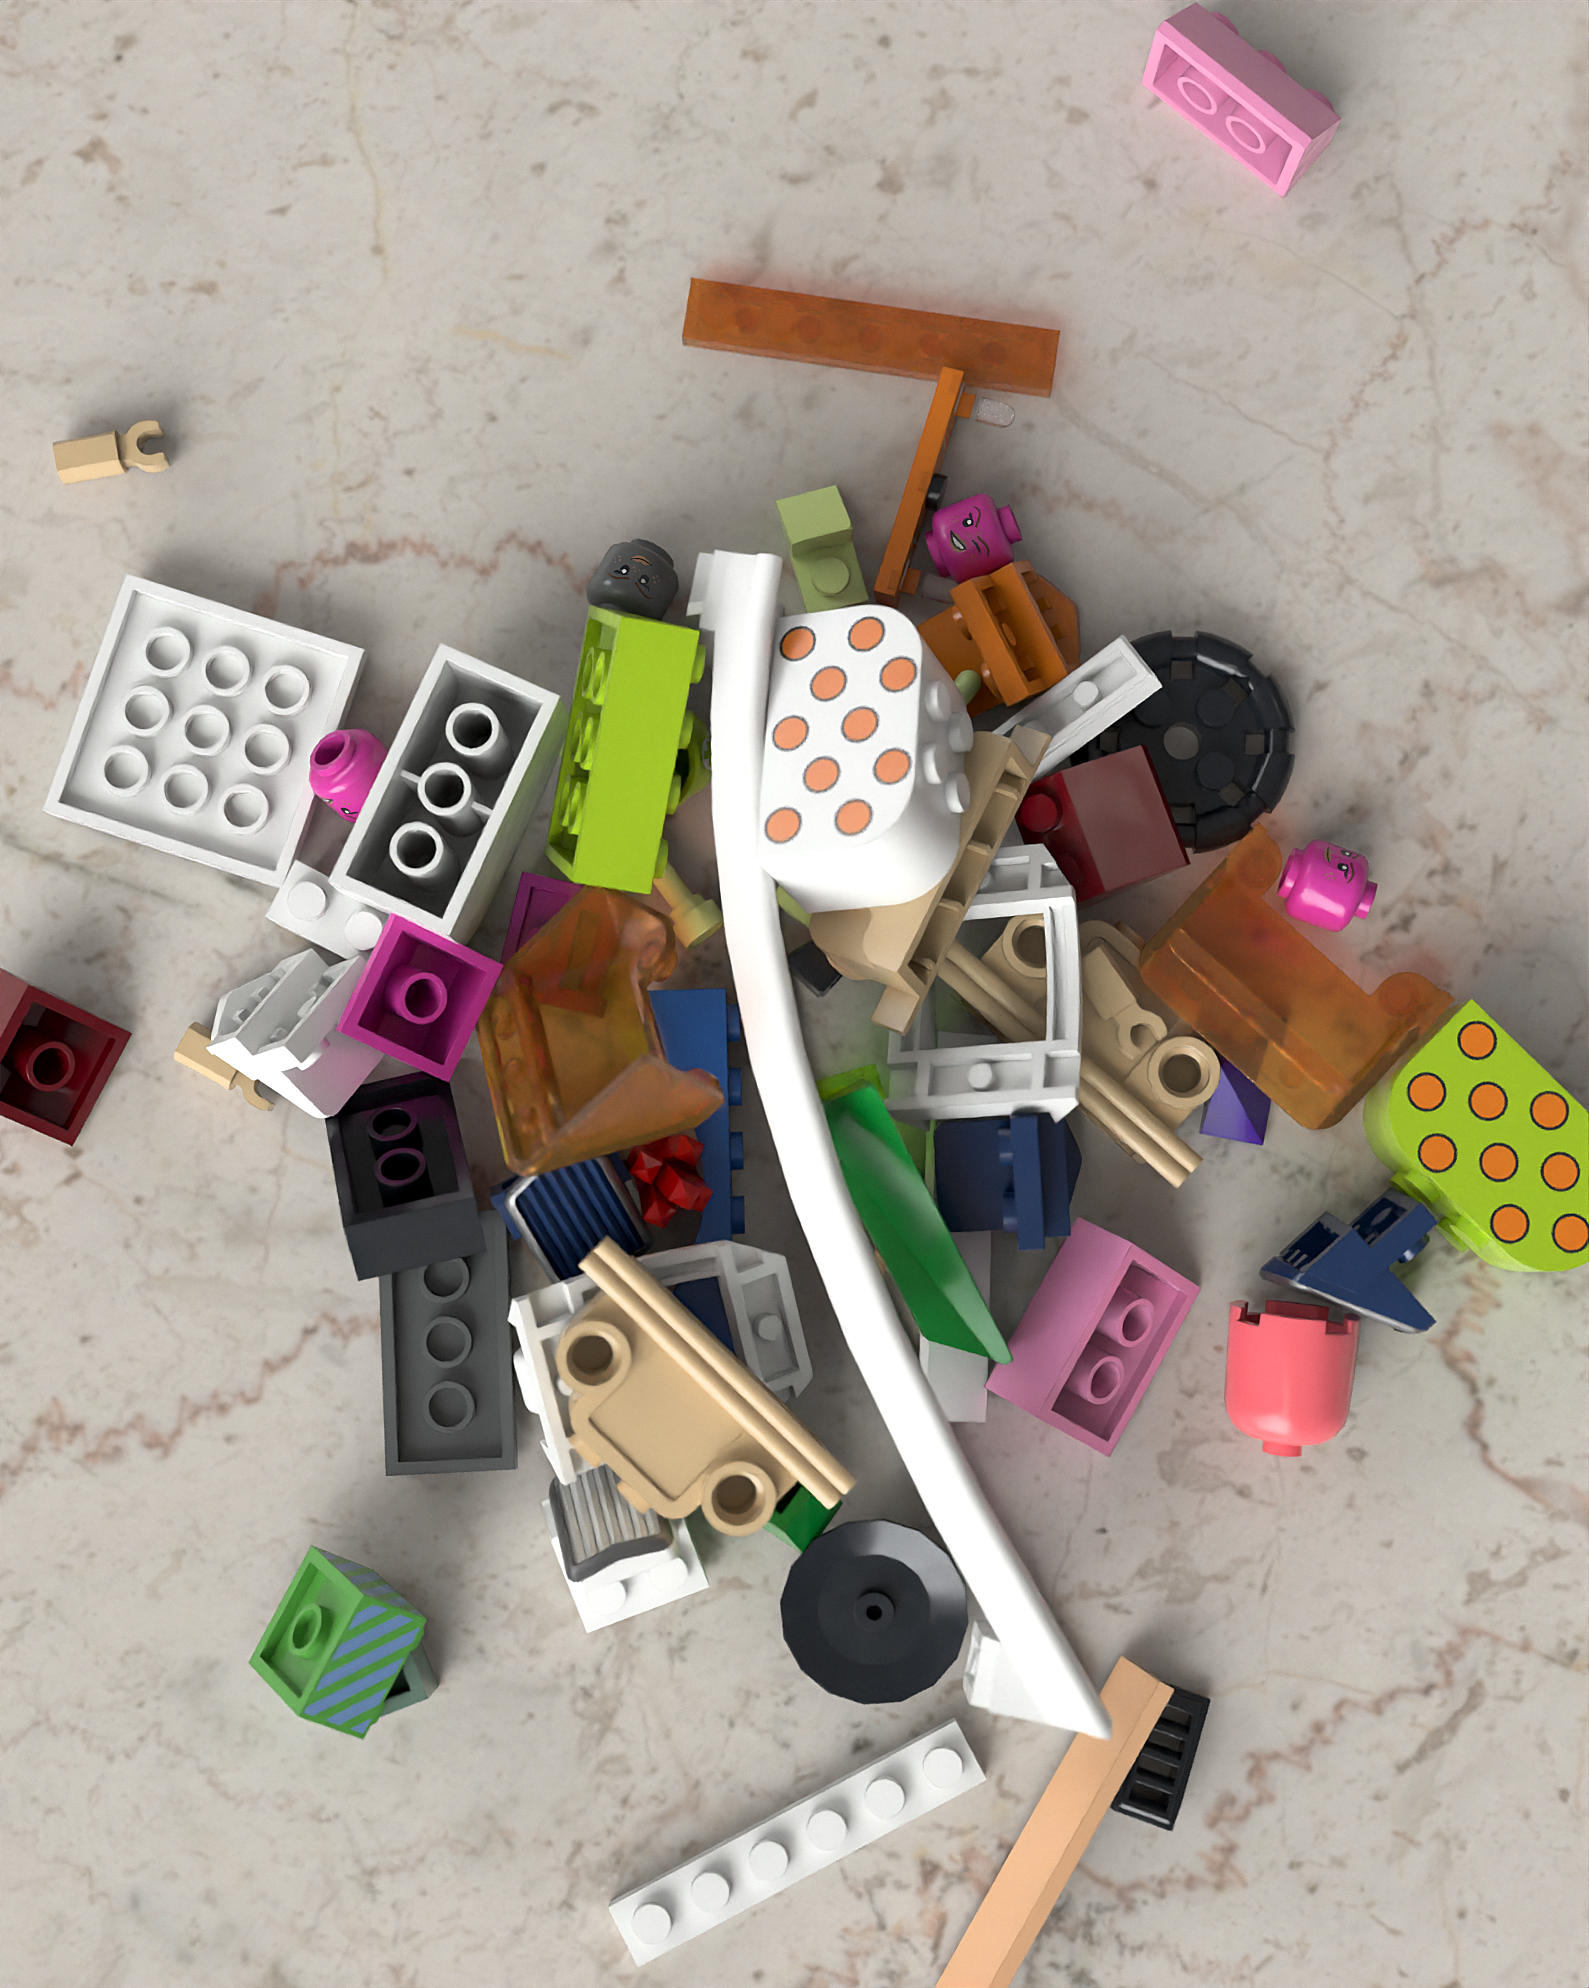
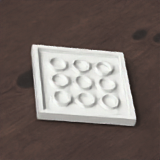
M126 573L43 811L68 821L280 889L293 863L299 858L319 797L314 793L309 783L311 753L319 741L327 734L335 730H343L368 654L365 649Z

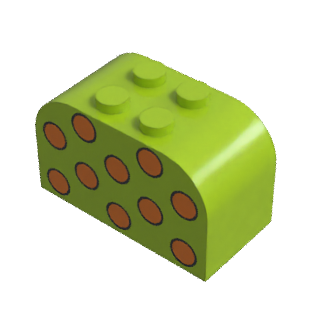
M1473 999L1442 1010L1377 1076L1365 1098L1363 1107L1365 1135L1372 1151L1394 1174L1389 1179V1183L1397 1191L1420 1203L1423 1202L1440 1219L1435 1228L1453 1247L1462 1253L1470 1248L1482 1260L1497 1268L1517 1272H1559L1589 1262V1112Z

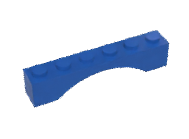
M726 988L648 990L650 1056L672 1081L689 1112L697 1139L704 1144L701 1152L704 1181L714 1191L702 1212V1220L695 1245L723 1240L733 1242V1235L745 1234L744 1196H732V1170H744L743 1131L731 1132L730 1106H742L741 1067L729 1068L728 1042H741L740 1005L728 1004ZM717 1276L678 1283L672 1294L736 1356Z

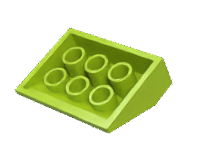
M589 604L569 713V723L564 740L544 854L572 882L650 895L653 878L661 879L663 877L668 859V841L661 839L665 814H674L678 805L681 788L680 776L673 774L678 748H687L693 727V711L685 709L690 683H699L705 664L706 648L704 644L698 643L699 630Z

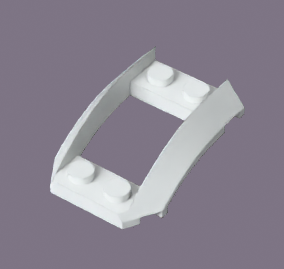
M1043 843L998 848L964 920L1044 914L1047 958L1046 1041L936 1049V996L934 979L907 1036H902L889 1030L887 1065L891 1073L889 1096L883 1102L892 1119L930 1132V1120L1050 1112L1055 1123H1057L1078 1104L1082 1045V969L1076 893Z
M723 1240L636 1258L664 1286L717 1276L736 1357L783 1403L790 1396L797 1398L813 1379L811 1363L784 1255ZM587 1273L512 1299L508 1321L517 1328L546 1439L541 1440L540 1443L560 1482L564 1485L577 1481V1475L594 1469L568 1441L575 1433L568 1408L569 1398L573 1389L562 1380L556 1365V1348L561 1331L602 1289ZM603 1461L598 1467L605 1465L606 1463Z

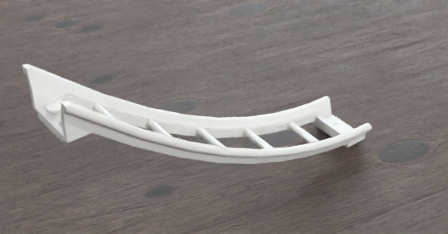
M716 549L714 550V555L699 552L686 617L688 627L700 631L698 643L704 644L706 648L705 667L713 668L711 704L712 807L725 934L751 1064L793 1205L846 1341L932 1519L988 1618L974 1620L962 1684L970 1705L987 1708L990 1713L1055 1725L1111 1740L1113 1721L981 1491L900 1323L845 1183L805 1051L780 928L775 879L755 860L775 618L783 617L785 609L782 604L776 603L783 559L767 553L750 555Z

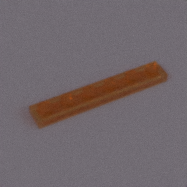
M691 278L682 332L683 346L938 382L942 367L945 366L964 371L965 386L1050 398L1060 330Z

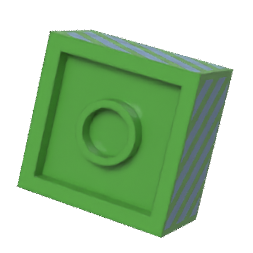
M311 1545L248 1663L298 1717L363 1740L370 1726L376 1724L385 1708L384 1700L410 1651H414L424 1635L422 1628L427 1618L373 1569Z

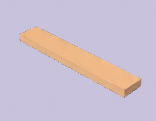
M1122 1655L1120 1656L1099 1694V1698L1113 1721L1111 1740L1078 1731L935 1988L1009 1987L1175 1689L1137 1663Z

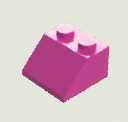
M391 913L336 1030L410 1066L449 1082L504 965L460 943L456 944L397 914Z

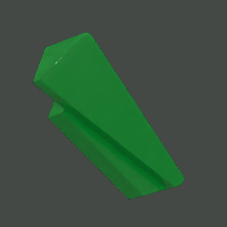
M861 1078L821 1100L836 1153L841 1159L839 1163L856 1211L922 1336L928 1341L994 1359L996 1362L1004 1365L1014 1361L875 1085Z

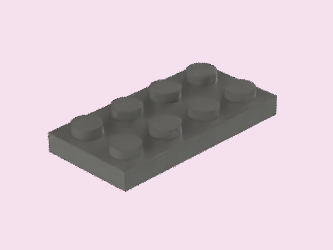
M497 1210L479 1211L487 1247L486 1252L379 1276L386 1476L516 1470L518 1468L513 1324L508 1321L512 1304L509 1229Z

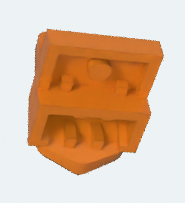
M1029 559L1012 562L990 575L971 578L949 590L955 605L915 627L953 681L964 670H973L979 674L981 687L966 706L970 719L1004 702L1009 707L1048 691L1082 665L1080 661L1081 640L1078 606L1044 576L1036 573Z

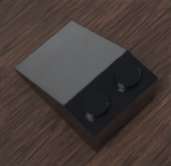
M424 1071L362 1084L336 1115L325 1118L343 1230L358 1281L487 1251L450 1081L446 1082Z

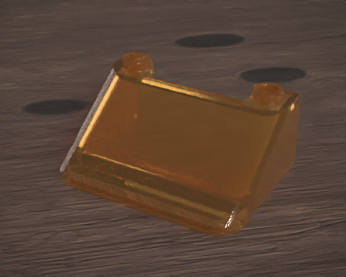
M1257 822L1145 944L1139 957V972L1142 980L1150 990L1293 1120L1309 1129H1327L1339 1123L1446 1010L1455 998L1445 989L1436 987L1426 977L1414 972H1399L1387 977L1370 996L1261 898L1276 882L1281 873L1282 855L1275 841L1266 834L1268 829L1260 822Z
M586 884L504 964L475 1026L505 1162L510 1171L525 1178L541 1175L692 1129L708 1119L725 1102L720 1082L716 1076L699 1068L685 1073L668 1063L647 987L653 981H665L676 968L678 953L675 949L676 937L671 919L618 889Z

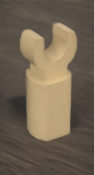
M144 420L133 425L127 434L119 435L118 431L115 430L56 441L53 443V451L60 480L65 485L126 474L128 468L138 466L143 471L151 473L164 471L170 467L169 459L164 452L151 455L143 453V446L147 440L165 436L164 428L158 421Z
M1104 944L1081 958L1082 991L1103 1021L1106 1022L1111 1019L1117 1027L1115 1039L1117 1047L1123 1055L1133 1059L1140 1054L1130 1035L1132 1028L1136 1025L1147 1026L1158 1041L1168 1035L1166 1025L1160 1016L1152 1011L1140 1008L1136 1000L1141 998V996Z
M197 1021L193 1022L175 1049L174 1059L228 1090H232L238 1085L242 1088L243 1096L250 1105L257 1109L272 1111L275 1104L270 1100L264 1099L258 1091L260 1080L250 1079L217 1055H212L206 1049L211 1042L212 1030Z

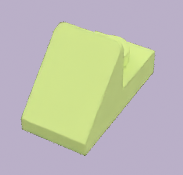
M836 485L777 500L776 507L805 612L813 613L868 605L869 598L852 541V523Z

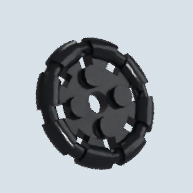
M1168 630L1155 632L1129 642L1163 687L1102 732H1118L1117 752L1139 745H1146L1169 807L1192 806L1191 823H1176L1185 848H1192L1193 854H1200L1224 848L1241 840L1253 832L1251 824L1262 813L1271 814L1287 789L1293 772L1295 755L1289 753V734L1295 732V725L1291 708L1280 684L1272 673L1266 677L1250 661L1254 656L1242 646L1212 633L1196 630L1194 637L1172 636V631ZM1171 662H1192V679L1171 680ZM1231 678L1248 694L1237 707H1235L1233 698L1227 692L1220 690ZM1175 727H1183L1193 732L1198 741L1196 755L1184 760L1171 756L1164 746V736L1168 730ZM1098 734L1069 756L1071 767L1117 752L1100 750V734ZM1245 734L1264 735L1263 754L1245 755ZM1231 781L1245 794L1234 806L1228 805L1218 795Z

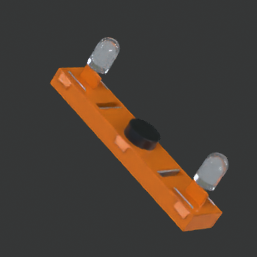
M945 366L942 367L873 589L877 604L897 609L900 598L903 600L904 593L915 595L922 571L912 569L910 566L927 511L937 512L940 510L943 502L948 476L939 474L952 430L954 424L957 425L959 417L970 418L976 395L965 392L964 371ZM981 397L976 411V422L998 428H1007L1014 422L1015 411L1011 405ZM927 573L920 597L943 604H953L955 602L949 590L959 584L952 579Z

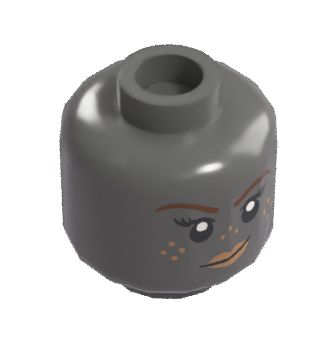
M633 539L630 543L613 544L605 553L587 584L586 594L590 605L662 620L679 589L678 576L673 569L674 561L665 550L647 540Z

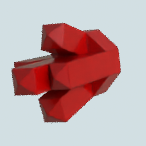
M666 1131L637 1139L626 1162L630 1169L629 1173L632 1176L633 1187L639 1193L643 1220L665 1229L677 1211L676 1204L689 1211L693 1208L701 1213L703 1212L714 1192L696 1170V1164L704 1148L703 1143L685 1134L674 1136Z

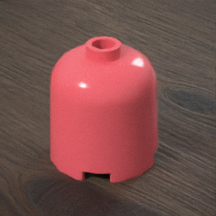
M1245 1300L1230 1302L1224 1400L1225 1410L1234 1426L1247 1436L1263 1440V1452L1285 1457H1299L1302 1455V1445H1319L1337 1436L1345 1426L1350 1411L1362 1318L1354 1313H1345L1343 1323L1328 1320L1329 1307L1298 1302L1266 1300L1265 1313L1248 1312L1249 1302Z

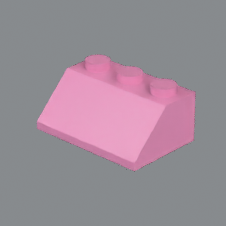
M1197 2L1164 20L1156 30L1142 84L1284 198L1330 144L1342 119L1334 113V108L1329 100L1316 90L1304 89L1286 74L1283 64L1274 55L1264 50L1257 51L1238 36L1236 27L1228 18L1218 12H1208Z
M1077 1217L1071 1228V1236H1067L1061 1243L1054 1261L1037 1292L1029 1301L1026 1312L1007 1344L1014 1361L1006 1365L996 1362V1366L984 1387L1110 1457L1201 1288L1135 1244Z

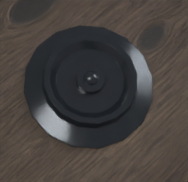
M884 1518L847 1521L815 1537L805 1551L791 1565L780 1599L783 1638L800 1670L829 1694L863 1705L902 1702L934 1686L958 1658L969 1624L965 1584L949 1554L921 1530Z

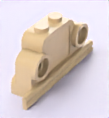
M1017 724L1010 738L987 731L973 733L972 749L965 752L964 773L970 788L969 809L966 812H961L960 842L956 858L945 877L934 888L914 900L901 904L812 914L810 919L812 940L826 954L830 964L841 975L852 980L871 979L887 985L870 1019L873 1024L899 1035L907 1036L1052 740L1050 734Z
M1027 914L1012 917L1005 927L1003 934L980 960L954 938L937 973V976L953 989L950 997L994 1036H997L1003 1044L1046 1041L1047 958L1044 914ZM1102 920L1087 921L1079 926L1081 958L1104 944L1141 996V998L1136 1000L1140 1008L1152 1011L1160 1016L1166 1025L1168 1035L1158 1041L1147 1026H1134L1130 1033L1131 1040L1137 1046L1140 1054L1133 1059H1129L1117 1047L1115 1039L1117 1027L1113 1021L1109 1019L1104 1022L1082 991L1079 1101L1075 1108L1139 1165L1147 1162L1175 1188H1178L1201 1163L1203 1158L1181 1140L1174 1131L1197 1105L1204 1103L1213 1095L1220 1080V1064L1214 1051L1203 1041L1189 1037L1196 1029L1200 1018L1199 1006L1192 995H1190L1195 986L1182 972L1171 964L1166 963L1160 968L1142 952L1147 947L1146 942L1122 921H1118L1114 926Z
M607 1235L578 1264L602 1289L567 1323L558 1339L556 1348L557 1369L562 1380L573 1389L569 1398L568 1408L575 1433L568 1441L594 1468H597L604 1461L617 1473L622 1480L616 1485V1488L640 1513L645 1514L652 1507L663 1517L679 1519L691 1514L701 1504L705 1517L715 1529L731 1536H744L758 1531L768 1522L773 1514L776 1502L798 1480L827 1509L832 1508L842 1495L853 1487L857 1481L856 1478L827 1451L820 1438L633 1255L629 1257Z

